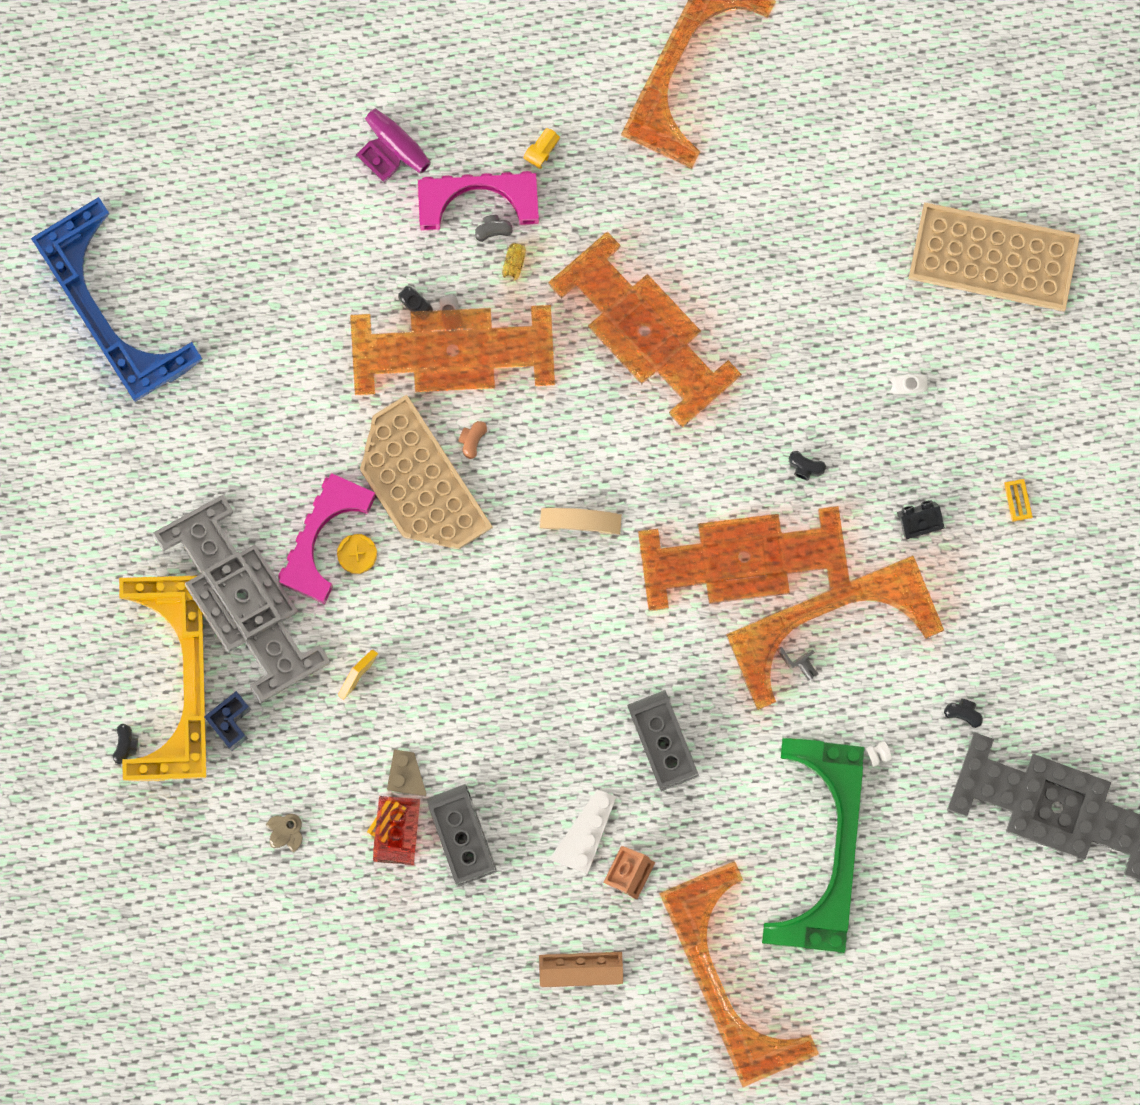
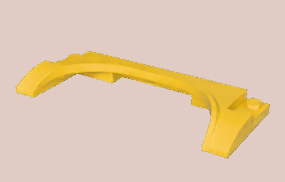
M197 576L119 578L120 599L133 601L154 610L165 618L174 629L182 648L184 683L183 712L175 732L155 752L141 758L122 759L123 781H165L170 779L206 778L203 618L200 608L185 586L186 582Z

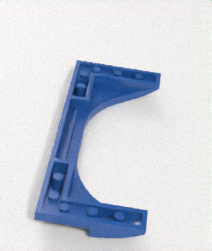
M98 197L33 236L31 240L130 396L136 402L165 383H171L188 372L202 360V357L192 342L172 353L153 354L143 352L126 344L110 327L87 289L83 271L87 247L95 232L109 215L108 210Z

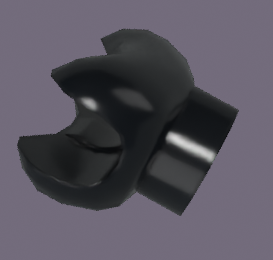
M405 286L398 293L401 303L420 320H426V315L430 312L433 313L432 306L411 286Z
M792 451L789 456L790 466L796 469L794 475L808 481L810 476H822L826 470V464L823 461L808 459L799 451Z
M961 698L959 704L950 703L945 707L944 714L947 718L964 720L973 728L981 726L983 722L982 714L975 711L977 704Z
M120 724L117 727L118 744L117 749L112 755L114 762L117 764H122V759H128L129 753L136 754L138 738L132 737V729L126 724Z

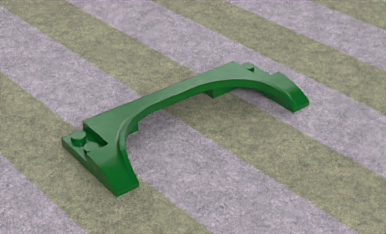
M782 738L780 759L795 761L813 770L827 785L833 797L837 814L834 859L829 884L820 900L810 910L796 918L782 922L764 923L762 944L845 953L861 798L864 747L826 743L817 740Z

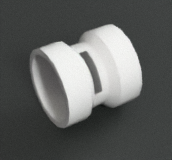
M885 741L878 743L876 747L870 746L865 748L866 755L871 758L869 762L872 767L878 766L882 761L888 762L892 760L890 750Z

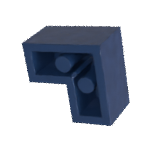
M235 691L206 714L204 718L227 747L233 751L248 739L236 722L252 709L240 694Z

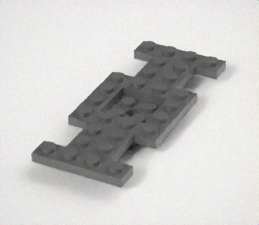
M976 732L973 733L947 808L948 811L967 817L974 798L1012 813L1006 832L1078 859L1086 860L1091 842L1130 855L1123 875L1140 881V814L1105 802L1111 782L1036 754H1032L1026 772L988 759L994 739ZM1054 802L1062 804L1063 810L1061 813L1053 812L1052 804Z

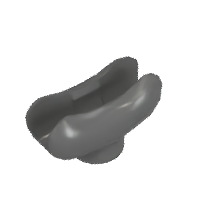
M489 215L483 218L484 224L479 225L475 229V237L478 241L483 242L492 236H510L513 231L512 225L507 220H499L498 215Z

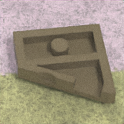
M394 749L387 786L388 791L426 797L427 793L414 752Z

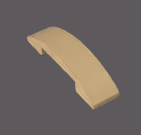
M541 508L540 528L595 531L620 535L622 514L575 508Z

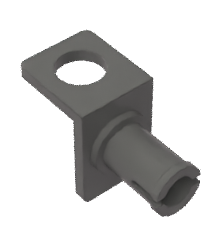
M782 647L776 649L789 668H794L795 666L800 668L807 681H810L819 674L808 660L809 656L815 653L814 650H809L792 662Z

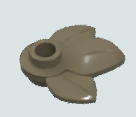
M287 814L284 817L277 815L270 818L266 823V826L273 831L270 835V846L272 848H280L287 844L292 852L297 851L303 840L300 832L302 827L300 817L296 814ZM289 821L294 823L293 828L288 826Z

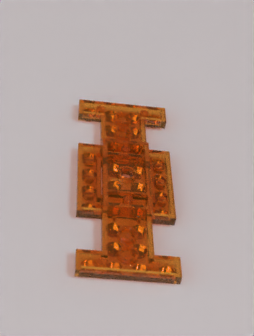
M607 231L552 278L548 285L561 299L576 286L602 313L588 325V328L641 385L655 373H658L682 399L680 403L669 411V415L683 428L739 379L742 374L729 360L714 373L688 346L701 333V330L648 274L632 286L607 260L621 247ZM647 326L650 329V333L647 336H642L639 333L640 327Z
M551 305L531 306L532 326L492 328L491 308L410 312L412 332L372 334L371 314L350 315L355 395L375 394L374 374L413 372L415 392L495 388L494 368L534 366L535 386L555 385ZM453 344L458 347L459 351L456 356H450L447 353L449 345Z
M839 506L818 509L820 529L782 533L779 514L699 523L700 544L661 548L658 529L638 531L648 612L669 609L666 589L706 584L709 604L786 595L790 593L787 574L827 569L829 589L849 587L850 580ZM746 552L749 554L750 560L745 563L741 562L738 555Z

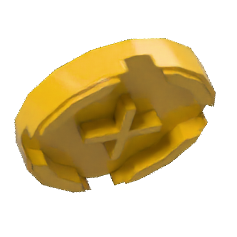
M363 534L349 535L340 542L337 548V558L345 571L352 574H362L374 566L377 560V549L369 537Z

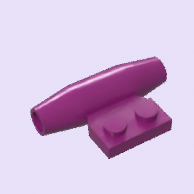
M376 108L368 113L365 120L378 139L369 141L356 155L384 183L398 170L401 161L420 174L429 168L431 162L420 146L395 121Z

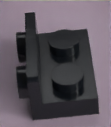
M924 501L920 506L916 507L906 506L901 509L902 511L897 512L906 540L945 529L940 506L935 501Z

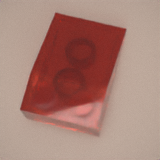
M379 796L373 862L414 865L420 799ZM386 801H391L382 815V807ZM395 802H398V807L390 812ZM390 812L389 821L380 833V826ZM398 813L402 814L399 821L394 820ZM388 830V838L383 843L381 839Z

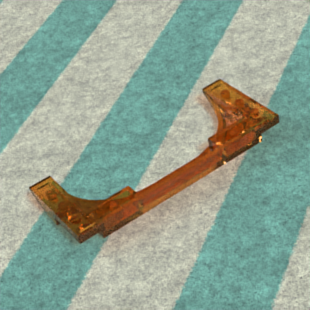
M688 0L630 113L621 136L692 169L700 150L682 134L671 115L668 105V87L671 77L693 34L708 19L722 12L738 9L753 11L768 18L776 1Z
M914 555L888 564L727 633L726 637L740 668V673L757 710L776 702L771 687L770 673L774 655L783 639L799 625L844 605L859 601L881 602L898 609L909 617L921 631L924 638L944 631Z
M734 861L659 894L743 1088L810 1059L819 1053L811 1035L797 1039H777L755 1031L742 1021L728 1000L709 954L707 928L710 915L719 898L733 885L743 881L737 864Z

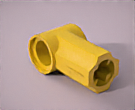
M546 128L536 143L530 145L523 158L538 169H541V165L544 161L548 160L549 154L560 140V136L552 129Z

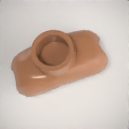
M477 421L473 423L471 429L464 427L458 442L464 444L462 452L469 459L477 456L478 443L487 432L485 422Z

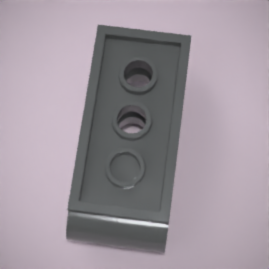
M663 690L628 704L630 715L661 792L700 777L666 691ZM663 740L670 741V745L666 749L659 747ZM670 759L677 760V765L674 768L667 767V762Z
M464 784L427 798L428 807L455 884L462 886L498 872L467 785ZM466 834L467 841L464 844H459L460 836ZM474 854L473 862L467 864L466 856Z

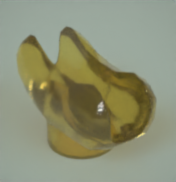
M511 243L509 245L502 269L504 278L512 276L514 278L513 281L519 278L526 255L524 245L518 243Z

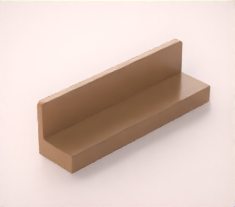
M622 952L539 955L540 987L623 984Z

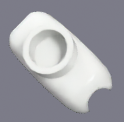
M923 374L894 376L890 379L893 384L890 391L893 394L925 392L928 389V378Z

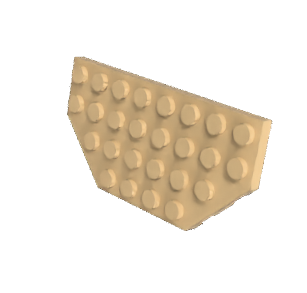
M407 395L373 415L360 471L403 538L459 550L493 529L491 523Z

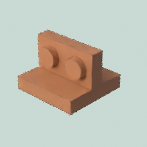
M621 846L603 883L620 890L632 898L638 899L656 862L650 860V857Z

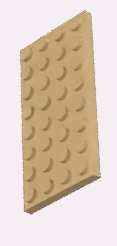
M924 202L908 279L1064 312L1066 310L1080 235Z

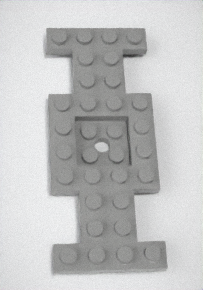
M221 495L153 532V536L163 552L180 542L184 546L201 573L186 582L185 586L227 652H230L246 643L266 674L263 678L250 684L251 690L261 704L327 666L331 661L320 645L302 655L282 623L297 614L298 610L256 545L240 553L235 551L217 523L233 514V510L227 500ZM244 591L247 593L248 598L240 600L237 597V593Z

